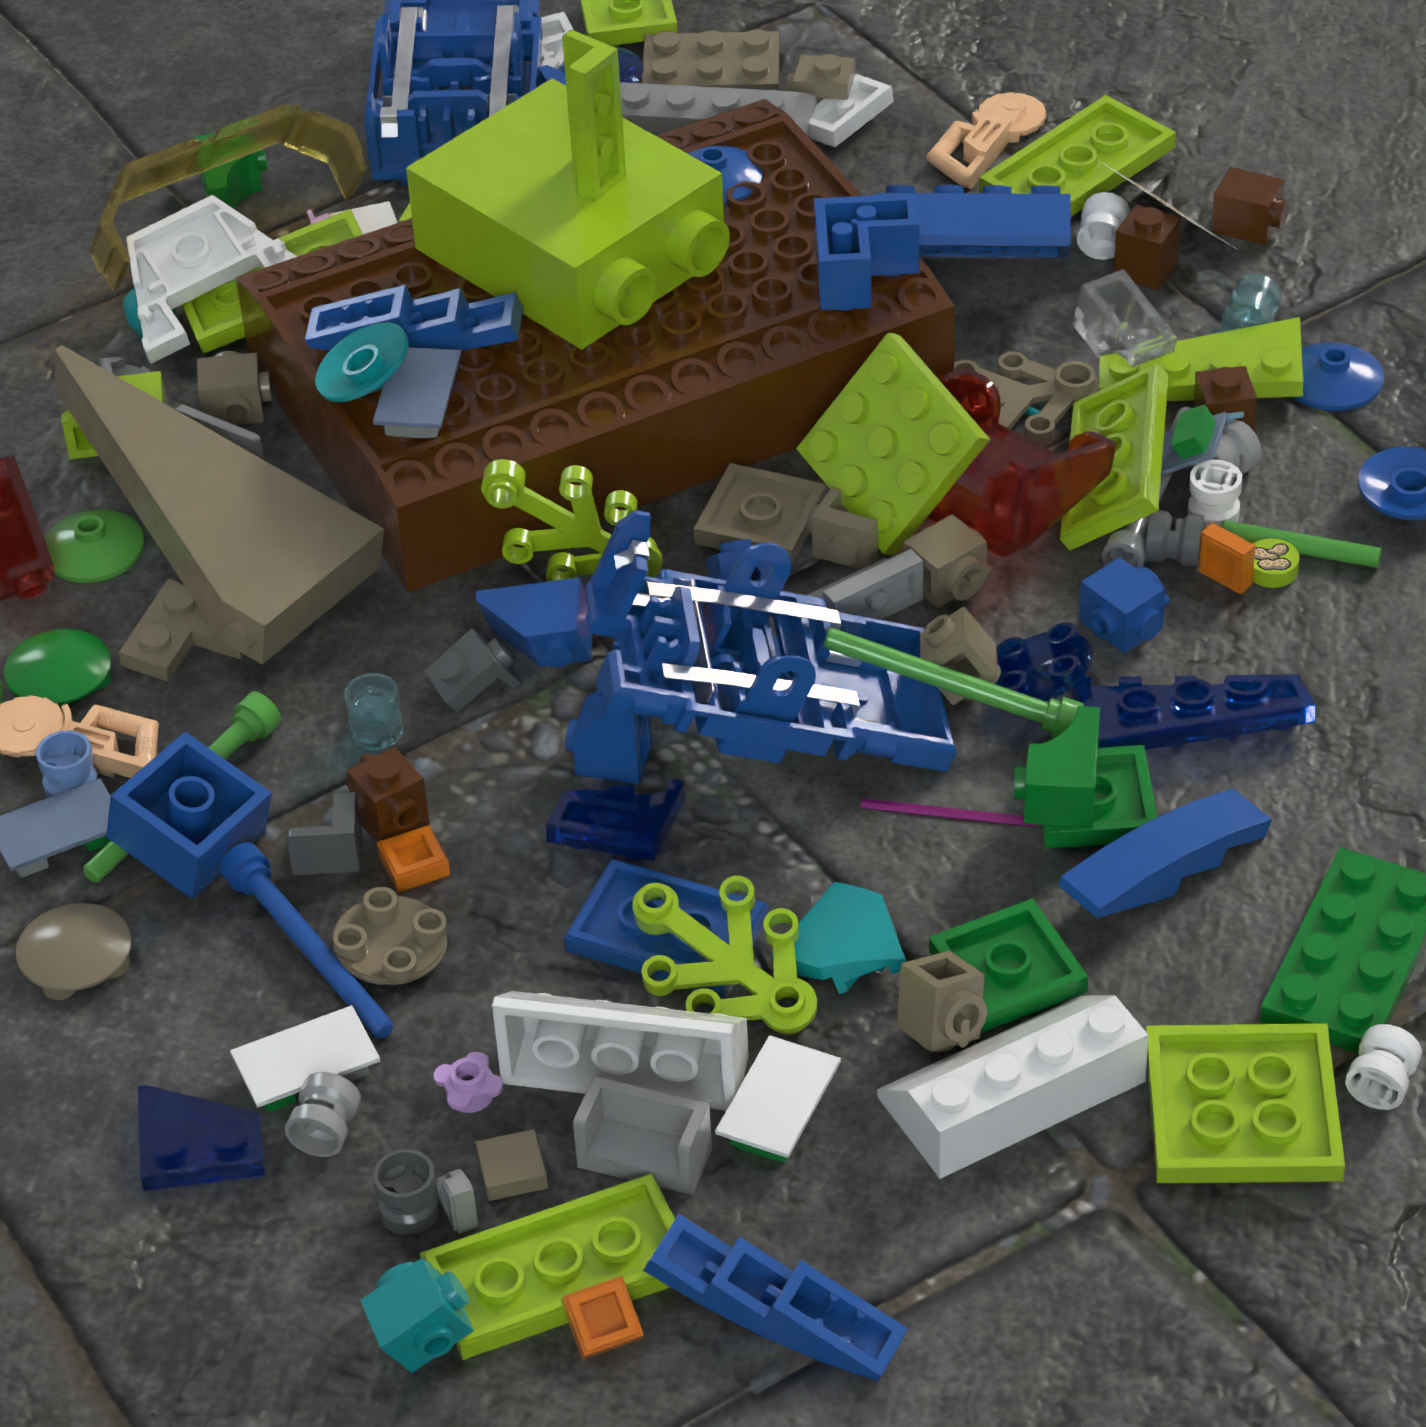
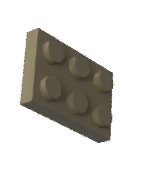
M760 29L748 32L709 30L702 33L664 31L657 34H645L642 84L779 91V31H764Z

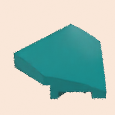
M834 882L799 922V938L794 944L797 976L820 980L832 977L839 995L848 992L862 975L875 970L882 972L886 966L892 975L900 972L901 963L907 962L883 896L874 891Z

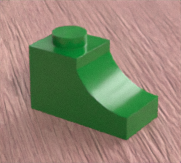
M249 127L194 136L199 170L206 197L213 195L235 210L245 197L254 192L262 191L260 172L268 171L266 155L262 143L254 145Z
M1078 706L1074 720L1063 733L1041 744L1029 743L1027 766H1016L1014 781V800H1025L1024 824L1093 828L1100 707Z

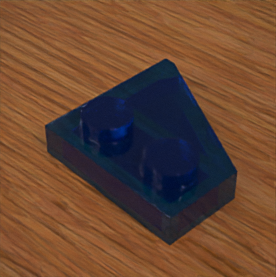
M678 779L666 780V792L635 795L633 784L611 786L604 790L583 789L562 792L546 823V842L565 845L578 850L588 849L623 855L630 859L655 861L685 799V781Z
M149 1085L138 1086L140 1177L144 1191L265 1176L263 1128L260 1113Z

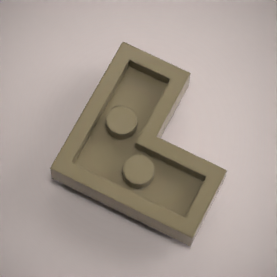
M169 578L119 651L122 667L168 682L192 645L241 659L244 654L235 651L219 639L195 603L188 588L183 583Z

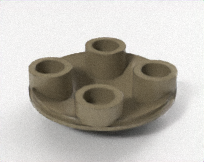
M375 887L368 890L364 894L362 902L351 907L340 917L332 935L333 952L341 964L354 977L379 985L404 984L427 975L441 962L448 945L446 917L440 910L431 908L425 903L409 897L397 896L392 889L387 887Z
M90 903L63 905L38 916L24 929L17 942L16 960L22 974L35 985L42 987L43 993L47 998L64 1000L71 997L77 990L87 989L102 983L108 978H117L124 975L131 964L129 957L132 942L131 934L124 919L109 908Z

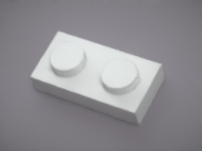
M856 74L848 100L825 98L816 105L812 118L809 121L807 136L810 139L832 147L838 146L894 102L892 86Z

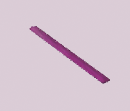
M861 799L860 809L1035 827L1036 825L1024 824V816L871 799Z

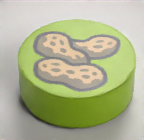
M1273 538L1262 539L1253 543L1256 546L1252 582L1267 588H1279L1289 585L1296 579L1300 556L1298 550L1292 544Z

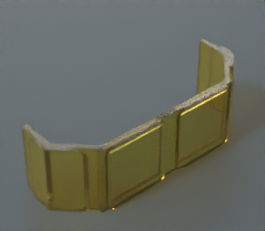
M283 104L222 127L211 137L200 141L198 138H193L126 164L118 174L88 250L100 273L104 272L111 289L114 290L119 288L131 261L112 222L120 203L278 143L326 162L345 200L351 198L368 169L362 157L361 143L352 125L317 111L310 110L305 112L300 109L298 104L293 106Z

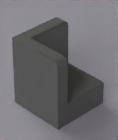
M356 792L333 793L332 825L301 826L287 830L286 841L293 876L360 872L362 830Z

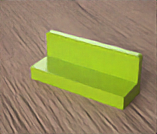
M569 30L562 36L572 159L576 162L579 196L596 202L626 177L618 49L574 30Z

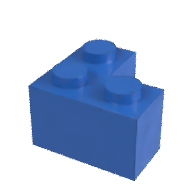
M916 193L814 198L815 250L820 310L847 311L857 308H872L871 276H898L901 274L919 273V217Z

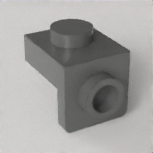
M473 628L424 670L444 702L457 713L497 678L512 690L522 683L511 668L516 662V658L510 650L496 637L488 642Z

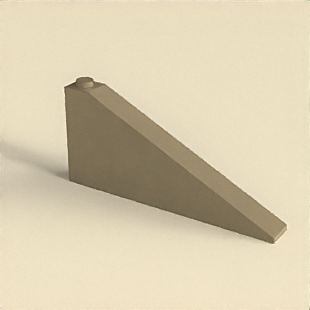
M61 345L55 349L54 389L184 586L190 591L195 603L219 639L228 644L232 649L245 654L263 665L381 567L384 528L65 346Z

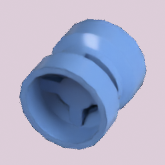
M72 730L52 733L45 737L37 746L36 758L38 767L43 774L42 784L47 798L99 779L96 768L93 765L94 756L90 741L82 733Z

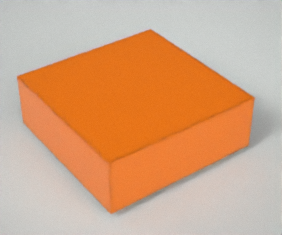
M1211 523L1201 532L1198 571L1233 591L1242 594L1252 585L1256 545Z
M430 825L376 842L378 856L397 893L450 876L449 861Z
M622 1276L565 1295L561 1299L582 1360L636 1342L644 1336Z

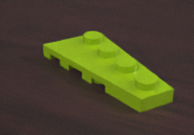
M1300 317L1100 356L1099 391L1146 368L1160 364L1169 375L1167 401L1194 400L1196 371L1246 366L1257 398L1302 397L1303 368Z

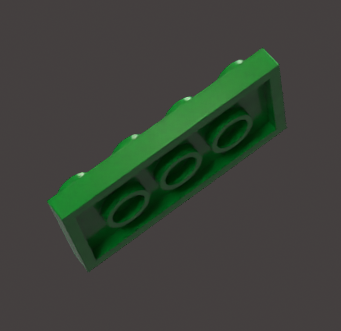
M1339 847L1261 1005L1259 1022L1265 1024L1327 1023L1330 1045L1358 1054L1362 1038L1370 1027L1390 1023L1426 945V873Z

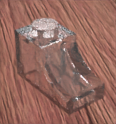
M1124 269L1081 286L1072 325L1098 359L1100 356L1115 352L1133 368L1174 351L1178 338Z

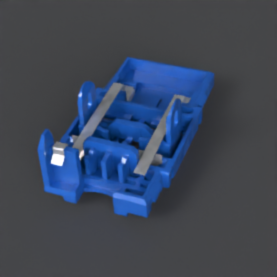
M385 0L384 13L379 16V20H376L364 115L368 147L367 157L370 160L372 180H401L402 186H408L406 167L539 87L538 67L541 66V40H543L542 20L539 17L540 0ZM382 68L383 80L381 98H378L380 74ZM460 86H473L472 90H460ZM443 87H450L449 90H443Z
M635 510L617 522L591 580L585 585L588 613L585 619L588 633L613 637L620 650L615 649L607 653L595 679L597 693L603 697L605 713L623 716L625 712L662 719L663 723L674 725L675 731L684 733L687 732L695 717L698 735L715 737L717 750L720 753L780 763L787 750L825 756L833 742L836 759L848 760L849 756H853L856 752L890 758L892 763L947 772L957 752L941 691L935 686L825 649L823 645L828 630L835 628L920 658V634L923 633L924 628L841 613L838 610L827 609L826 602L822 598L782 591L790 575L792 563L789 552L782 546L774 543H760L744 550L737 559L727 580L668 569L661 570L657 578L646 576L648 572L647 562L650 555L647 541L650 537V513ZM759 563H772V567L765 579L761 581L750 579L755 567ZM701 604L707 605L704 612L702 611ZM769 616L773 617L781 656L776 654ZM787 671H792L793 676H790Z

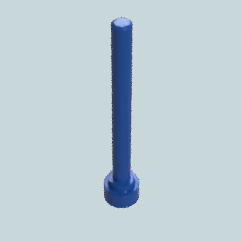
M249 842L238 844L230 849L220 862L219 872L233 890L247 895L253 894L348 1006H353L360 1021L377 1039L387 1037L392 1032L394 1026L392 1020L354 976L341 964L336 955L270 880V863L255 844Z

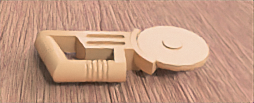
M999 93L991 98L988 97L983 104H980L977 112H972V124L955 121L929 151L926 160L959 186L972 189L979 181V177L987 171L1008 145V142H1020V136L1036 132L1044 125L1047 117L1044 104L1038 101L1037 98L1024 93ZM960 143H964V160L970 164L968 167L951 156Z
M31 695L29 697H16L13 700L0 704V754L18 758L20 756L36 755L37 746L45 737L59 731L72 730L82 733L89 739L94 756L93 765L96 768L97 774L112 778L115 774L131 778L156 757L159 723L149 718L100 705H93L81 723L73 721L68 704L61 706L60 709L57 703H53L45 697L41 698ZM115 732L136 737L135 756L119 752Z

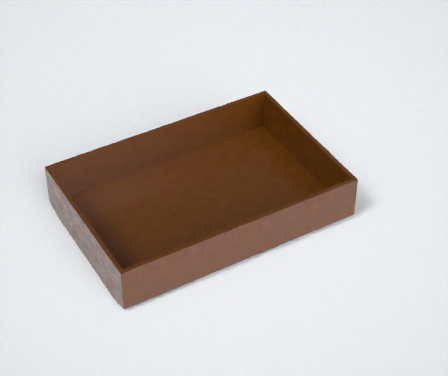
M766 99L656 135L658 138L687 154L708 146L736 147L746 151L749 160L762 169L760 184L744 181L727 190V205H724V223L729 228L730 240L726 255L720 264L708 275L703 277L693 276L653 302L647 313L637 322L631 325L620 324L583 350L522 314L518 340L461 350V357L437 438H410L385 435L384 425L373 424L382 388L346 402H332L325 399L316 388L315 377L321 362L330 350L309 348L305 342L312 308L401 285H406L413 300L461 288L468 304L494 297L417 250L415 247L412 218L236 277L248 353L257 352L260 372L269 371L272 395L349 508L384 528L382 556L407 592L504 557L502 555L504 535L511 529L522 528L528 531L556 529L514 505L510 508L501 509L488 503L482 493L481 485L484 469L492 461L506 459L518 463L526 473V488L573 514L571 501L565 499L559 491L561 474L565 468L573 465L587 468L593 475L591 492L599 521L605 520L606 497L613 491L623 490L630 492L637 499V507L721 477L730 463L748 467L796 449L887 333L900 335L949 392L953 391L954 304L930 268L919 258V273L901 274L898 276H871L872 308H857L847 311L820 310L815 250L814 198L863 195L786 112ZM739 186H745L753 190L751 195L740 201L732 197L734 189ZM570 482L573 485H583L579 482ZM615 507L618 510H627L624 507ZM518 544L513 545V546H515V547H521V548L524 547V546L518 545Z

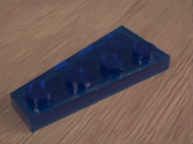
M1299 674L1227 675L1224 684H1210L1205 680L1197 679V675L1175 676V683L1173 685H1142V676L1118 677L1119 686H1091V677H1072L1073 699L1084 703V706L1100 707L1099 748L1144 745L1145 750L1161 747H1180L1186 743L1217 738L1230 739L1242 734L1273 729L1286 730L1293 726L1315 723L1316 705Z

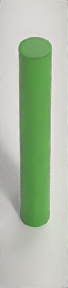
M1227 520L1223 524L1225 530L1252 544L1262 539H1280L1292 544L1298 550L1299 555L1378 568L1380 564L1381 547Z

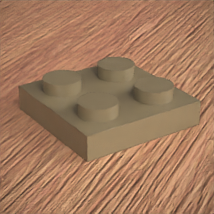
M730 463L693 528L694 544L720 550L719 544L743 539H751L752 546L760 543H774L782 546L789 552L793 566L809 535L807 532V519L810 510L815 503L820 504L827 494V485L821 482Z

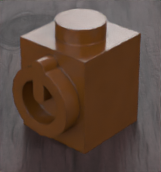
M395 746L378 755L365 753L354 767L346 770L347 787L350 792H356L360 824L375 842L430 825L424 778Z

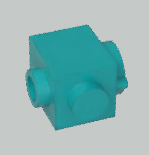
M423 1258L417 1262H407L389 1269L380 1277L376 1289L360 1300L379 1347L411 1373L432 1359L446 1354L452 1349L454 1344L474 1331L464 1309V1306L470 1303V1299L461 1282L450 1271L441 1274L430 1262Z

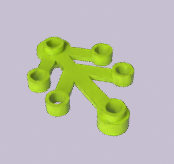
M506 459L490 462L484 469L481 485L482 493L488 503L501 509L510 508L514 505L556 528L535 531L514 528L507 531L504 535L502 546L504 558L511 563L523 564L530 561L533 553L536 551L591 547L600 553L573 556L565 552L553 554L548 560L546 578L548 581L577 578L580 575L594 574L611 534L601 529L591 492L593 483L592 473L587 468L578 465L569 466L562 471L559 491L565 499L571 501L573 514L526 488V473L518 463ZM570 482H579L583 485H573ZM617 490L611 492L606 497L604 517L607 522L616 526L618 521L637 510L636 497L630 492ZM615 507H624L627 510H618ZM649 537L647 544L650 558L647 562L648 572L646 576L654 578L661 570L662 555L656 542ZM518 544V545H522V546H524V547H522V548H521V547H515V546H513V545ZM557 569H566L568 571H559Z
M729 877L723 881L719 889L721 906L727 913L729 945L680 909L678 896L669 886L661 883H650L638 890L632 902L636 925L643 932L650 935H661L671 932L709 961L675 964L671 958L664 955L650 957L642 966L643 984L649 993L656 996H664L670 994L675 989L740 984L753 995L720 999L713 990L706 988L697 989L687 997L686 1011L694 1012L696 1006L707 1003L714 1007L708 1014L720 1013L733 1017L747 1018V1021L762 1019L769 1028L781 1034L798 1033L813 1021L817 1012V997L815 991L807 982L797 978L794 944L799 938V923L797 916L791 910L777 908L770 911L764 918V936L768 944L773 946V978L754 964L750 911L755 905V892L752 882L746 877ZM734 891H743L747 894L740 901H732L728 898V895ZM652 900L665 901L658 908H650L645 905ZM779 923H786L791 926V929L783 934H778L771 930L773 926ZM658 970H665L670 973L669 977L663 981H655L650 978L651 974ZM783 998H795L798 1000L794 1006L788 1008L777 1004Z

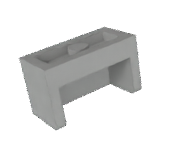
M593 1076L573 1121L578 1168L626 1180H633L652 1173L659 1188L691 1196L694 1194L712 1152L709 1103Z

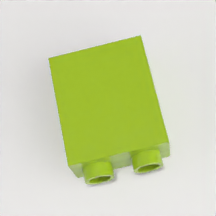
M553 78L406 167L416 249L494 297L516 292L523 306L522 314L581 350L620 324L631 325L637 322L647 313L653 302L693 276L703 277L708 275L720 264L726 255L730 240L729 228L724 223L722 173L622 117L626 177L596 202L579 196L576 162L572 159L566 85Z

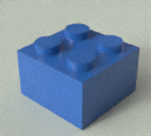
M184 732L110 796L106 837L191 899H194L220 875V862L230 849L241 843L249 842L254 844L265 834L272 792L190 734Z

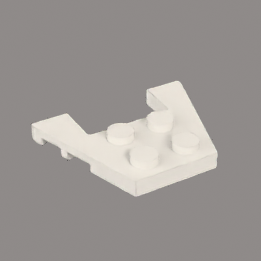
M213 195L127 236L131 272L138 303L137 311L143 335L142 343L150 364L190 345L186 331L172 312V309L190 302L196 297L228 281L234 280L236 277L254 268L263 269L298 256L288 251L283 241L278 238L275 240L270 239L257 230L254 222Z

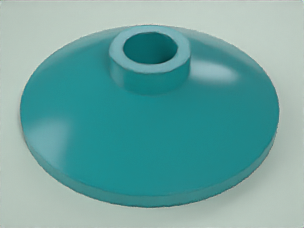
M390 322L371 324L351 333L336 344L321 362L315 377L317 390L325 399L332 402L351 401L379 390L383 387L384 382L397 371L407 354L409 342L406 333L399 325Z

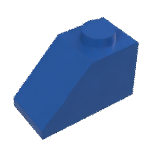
M579 577L476 591V602L490 629L539 667H563L575 662L591 661L592 634L587 631L585 619L588 613L586 592Z
M597 691L586 697L579 718L570 720L566 732V750L573 752L575 775L640 784L653 747L651 717L625 712L623 716L605 713L603 697L598 695Z

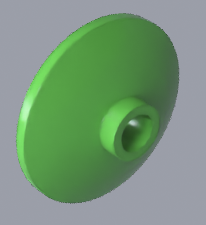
M108 509L87 510L72 514L57 522L43 538L41 554L46 568L55 576L70 582L95 583L117 577L134 566L144 551L145 538L138 522L122 512Z

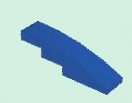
M401 285L312 308L305 342L309 348L331 350L342 339L358 329L375 323L390 322L399 325L406 333L409 348L468 350L518 340L523 306L516 292L468 304L461 288L413 300L406 285Z
M1232 788L1192 801L1141 825L1106 845L1063 874L1058 886L1096 918L1173 897L1177 892L1182 877L1220 867L1227 848L1265 838L1272 819Z
M681 1214L677 1215L643 1269L646 1273L703 1307L764 1338L817 1361L876 1382L883 1375L908 1330L904 1325L804 1261L800 1260L794 1270H791L740 1236L733 1247H730Z

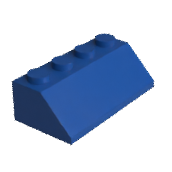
M889 185L886 186V193H875V195L915 193V186ZM939 185L934 187V193H916L919 217V257L1069 258L1071 247L1070 194H1060V187L1033 186L1031 187V194H1012V187L1004 185L984 186L983 193H963V186Z

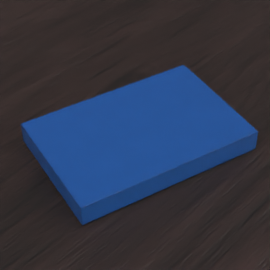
M611 859L564 937L565 951L642 974V966L645 961L656 955L667 956L675 964L709 962L671 932L661 935H650L643 932L636 925L632 907L633 898L638 890L650 883H661L672 888L678 896L680 909L729 945L727 913L721 906L719 889ZM733 893L728 895V898L732 901H740L745 898ZM652 900L645 905L650 908H658L665 901ZM755 900V905L750 911L753 946L764 928V918L769 913V904ZM658 970L652 973L651 977L665 980L669 977L670 973L665 970ZM732 985L691 989H710L716 992L719 997L725 998Z

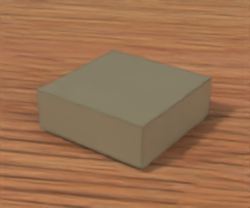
M535 1129L475 1141L477 1158L488 1201L548 1189L547 1174Z

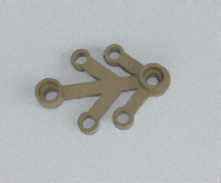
M1006 352L998 358V374L979 368L978 364L970 360L954 362L955 391L971 392L977 388L989 391L956 397L955 399L970 415L999 409L988 423L979 426L990 438V441L980 452L987 456H995L1005 450L1007 432L1033 403L1049 401L1039 414L1032 415L1026 419L1024 438L1031 446L1046 447L1054 442L1055 425L1073 407V404L1099 391V378L1095 375V370L1084 362L1070 361L1061 364L1057 369H1053L1028 360L1022 353ZM1027 378L1037 382V384L1026 385L1021 382Z

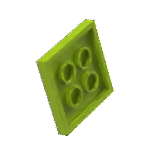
M887 333L796 449L829 489L833 487L842 490V504L849 513L878 520V548L883 554L896 556L902 549L903 542L911 538L987 445L990 438L906 341L898 334Z
M1327 1023L1146 1026V1033L1149 1035L1147 1070L1157 1183L1343 1182L1345 1160Z

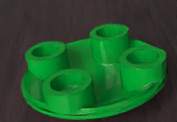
M56 629L42 632L26 639L10 653L4 665V679L7 687L15 696L29 697L31 695L41 698L45 697L53 703H57L61 709V706L82 699L96 689L104 688L110 684L112 680L110 652L102 640L85 631Z

